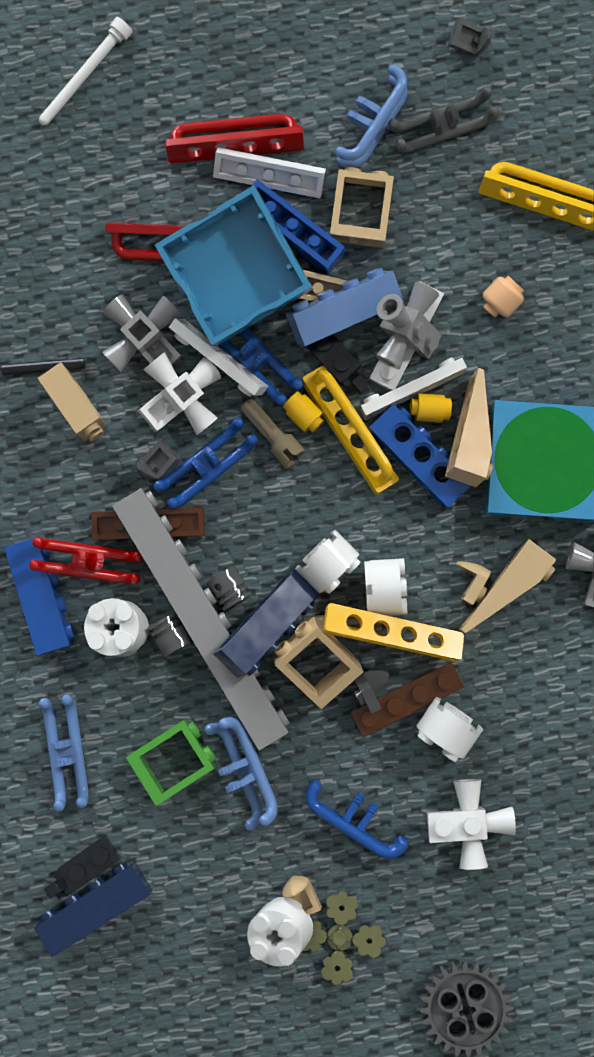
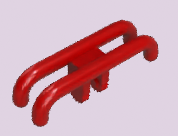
M35 537L32 540L34 548L72 554L71 565L31 560L29 568L32 571L133 585L138 584L141 580L140 576L136 573L102 569L103 558L141 562L143 557L139 551Z

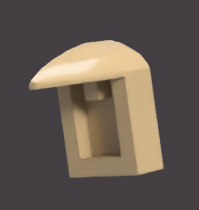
M457 562L456 565L474 576L461 601L468 605H473L475 601L480 603L487 591L484 585L491 571L475 563Z
M292 876L286 882L282 891L283 897L298 901L307 915L308 913L311 915L321 910L320 901L308 878Z

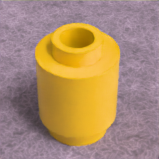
M299 391L292 395L283 405V408L287 411L286 415L304 433L308 430L313 433L324 422L321 418L324 412L306 394L302 395Z
M417 393L415 399L411 398L409 412L410 415H414L415 421L442 423L443 420H450L452 401L451 398H445L444 395Z

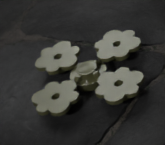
M345 891L339 892L338 896L330 895L326 902L329 907L327 916L334 918L338 925L333 926L328 931V934H326L321 929V923L313 921V936L303 950L311 949L312 951H317L320 944L324 943L326 939L330 947L337 950L331 957L327 956L324 958V967L321 971L322 977L325 980H331L334 985H339L342 981L348 982L353 977V972L350 969L353 962L351 959L345 958L344 953L341 952L346 950L352 941L356 947H359L358 952L360 955L365 956L368 954L372 958L378 957L381 953V947H384L386 944L385 938L382 937V929L378 925H373L370 928L367 925H363L360 927V932L352 937L350 929L344 925L348 919H355V909L358 906V901L353 896L348 897Z

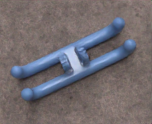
M393 64L388 68V73L391 75L388 79L389 83L395 88L382 107L361 96L355 102L360 109L373 116L374 120L352 110L346 115L350 122L365 130L366 133L355 148L346 149L341 146L336 148V162L339 166L344 168H358L362 166L388 129V122L396 117L405 103L408 95L407 76L399 66Z
M69 694L62 696L61 702L66 711L70 739L58 741L53 705L47 698H42L39 701V707L42 709L54 785L55 802L53 807L57 812L64 810L66 806V789L62 766L71 764L74 766L77 786L76 805L79 808H84L87 806L89 799L77 709L74 698Z
M226 717L221 719L219 723L208 724L205 727V733L207 735L218 734L222 738L232 762L219 769V775L226 776L235 770L238 776L237 780L225 786L227 793L242 787L250 804L252 816L245 822V828L251 831L260 824L262 826L269 825L275 820L277 815V801L243 723L236 718ZM229 728L235 731L246 757L242 758ZM256 780L266 804V812L264 814L261 801L252 782Z

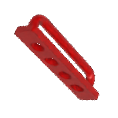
M287 114L184 123L175 127L171 132L170 139L165 140L167 158L169 163L215 159L217 150L215 146L219 144L227 145L224 149L254 155L304 150L303 127L297 126L296 120ZM277 125H284V126H286V127H284V128H274V129H264V130H254V131H244V132H234V133L213 134V135H203V136H193V137H183V138H181L183 135H186V134H196V133H206V132H216V131H226V130H237V129H247V128H257V127H267V126H277ZM273 139H281V140H282V141H280V142H278V143H272V142H270V141L273 140ZM248 141L255 142L253 145H243V143ZM191 147H199V148H200L199 150H196V151H190V150H188V149L191 148Z
M106 223V232H111L112 249L120 258L164 262L158 250L124 248L122 245V233L172 235L187 225Z

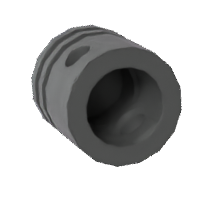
M235 566L224 570L206 582L216 600H220L218 602L219 605L224 606L222 608L223 612L252 595L251 592L246 591L248 590L247 585L243 586L245 582Z
M176 612L147 628L153 632L151 634L152 638L156 637L154 641L164 658L193 642L184 625L180 624V618L177 619L178 615Z

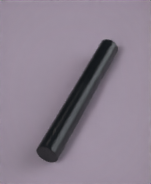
M85 358L2 364L1 370L2 375L47 372L60 362L68 370L86 369Z

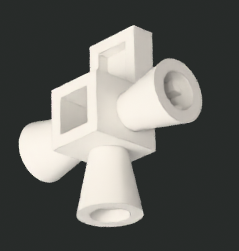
M164 352L143 369L165 388L138 410L155 432L182 411H184L196 435L218 418L197 401L204 394L201 389L221 379L218 369L209 359L203 357L190 374L185 372L178 377Z
M481 779L453 781L460 808H453V811L427 812L430 843L463 841L460 869L475 870L488 867L481 840L488 839L487 832L514 836L516 833L513 807L486 813L482 806H478Z

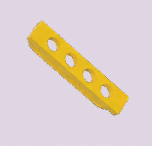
M509 162L497 163L492 166L490 171H485L478 191L479 194L594 231L593 204L500 174L506 173L593 202L594 190ZM502 188H509L514 192H506ZM529 196L537 197L540 201L531 200ZM554 205H562L566 209H558ZM581 214H589L592 216V218H586Z
M321 366L305 375L301 379L304 388L314 403L324 412V418L374 494L377 495L398 482L399 478L389 460L326 367ZM328 389L334 400L331 402L324 401L320 396V391ZM337 412L345 414L349 420L347 425H341L336 421L335 414ZM352 435H359L364 443L362 448H356L351 444L350 438ZM368 458H374L379 466L378 471H371L367 468L366 460Z
M333 603L326 607L323 625L324 633L455 662L462 658L464 638L462 632ZM347 617L358 619L360 628L347 626ZM374 624H384L387 628V635L375 632ZM402 629L411 630L414 634V641L402 638ZM429 635H436L440 639L441 645L429 644Z

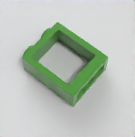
M186 719L126 757L156 806L216 767L213 762L217 758L208 745L203 747L198 738L202 734L193 721L190 723ZM182 730L204 766L164 791L142 755Z

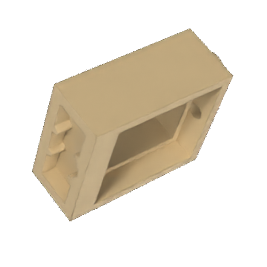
M347 167L345 170L339 169L330 236L340 243L384 248L394 176H388V173L384 171L365 173L354 167ZM344 182L385 188L380 229L339 224Z
M62 362L38 377V380L74 432L84 442L88 439L94 441L103 435V429L107 427L106 423Z
M312 617L308 622H302L295 630V634L287 641H281L272 653L275 666L321 709L363 673L359 660L333 634L324 633L323 625L315 617ZM318 637L342 662L313 687L289 662Z

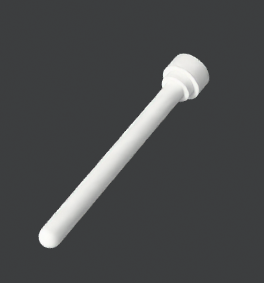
M116 17L109 25L110 29L108 30L109 35L39 117L41 125L46 126L50 123L117 42L121 43L122 40L126 41L133 30L125 21Z

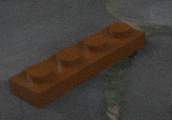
M203 507L156 509L159 516L165 515L172 525L173 530L169 532L172 538L205 536ZM115 511L91 512L93 541L132 539Z
M449 662L377 698L382 709L371 714L368 706L365 704L351 711V714L364 738L430 705L435 697L442 699L463 688L464 685L452 662Z

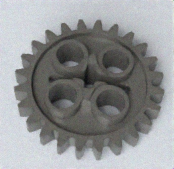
M463 959L459 968H457L454 961H451V970L449 971L445 967L440 966L442 975L439 977L432 973L431 977L434 984H424L429 994H420L421 1000L427 1003L419 1006L420 1012L427 1014L421 1018L422 1025H429L425 1030L426 1034L430 1036L436 1033L433 1038L434 1044L438 1045L443 1041L444 1052H447L452 1046L456 1057L460 1054L461 1049L465 1051L467 1057H470L471 1050L473 1049L476 1050L479 1056H482L481 1047L483 1046L492 1051L490 1042L494 1040L501 1044L499 1032L508 1034L509 1031L504 1023L513 1022L511 1016L506 1014V1012L514 1010L512 1004L506 1003V1001L512 998L510 992H502L507 987L505 981L496 983L499 979V974L494 972L489 976L490 968L488 965L479 970V964L476 960H474L471 967H468L466 960ZM459 983L463 986L466 1000L470 1006L469 1011L475 1026L474 1033L470 1032L468 1021L463 1011V1004L457 989V984ZM474 984L483 986L482 992L477 996H472L468 993L469 988ZM447 992L456 995L455 1000L450 1004L441 1002V997ZM483 1012L491 1014V1019L486 1024L477 1022L478 1016ZM462 1021L464 1026L461 1031L452 1032L449 1030L451 1023Z

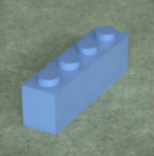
M378 268L368 272V278L358 281L355 278L343 283V288L336 292H333V289L319 293L317 295L318 299L308 303V300H304L292 305L293 310L285 314L297 344L307 346L377 315V305L386 295L396 294L405 303L394 272L383 271L382 268Z

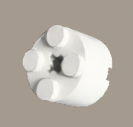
M336 530L330 533L333 536L331 540L324 538L302 560L306 564L303 568L300 565L295 568L318 593L323 591L328 594L331 593L340 584L338 578L344 572L351 573L360 564V561L357 559L359 553Z
M404 558L364 561L367 611L386 616L407 615V599L401 597L407 596L406 579L404 577L400 578V575H405Z
M111 598L102 600L90 607L85 619L84 631L90 648L103 655L125 657L134 654L144 645L149 634L147 629L149 622L145 613L134 603ZM119 624V630L114 631V627Z
M435 697L416 725L419 729L418 737L429 745L435 742L443 748L442 753L452 761L456 762L458 758L464 759L482 733L483 728L478 724L475 729L471 725L472 718L448 702L444 706L440 705L441 698Z
M285 897L275 898L264 905L251 920L248 926L247 938L252 957L272 966H289L297 959L311 940L313 934L312 919L309 913L307 915L301 908L302 905L298 901Z

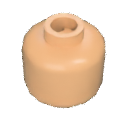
M509 276L506 278L497 277L483 292V299L487 302L483 307L495 318L499 314L505 318L510 317L523 303L524 297L522 293L524 290Z

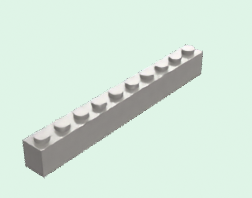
M140 488L113 504L112 507L258 750H261L288 733L286 726L290 722L282 709L276 711L272 704V701L275 700L274 695L267 685L262 687L257 679L261 675L258 669L251 676L246 674L237 678L213 655L231 635L228 631L231 624L224 612L217 613L213 606L217 601L209 588L204 590L198 580L203 577L193 563L189 566L184 558L188 552L180 539L174 541L169 533L173 530L169 520L165 515L160 517L155 507L159 504L152 492L145 493L144 489Z

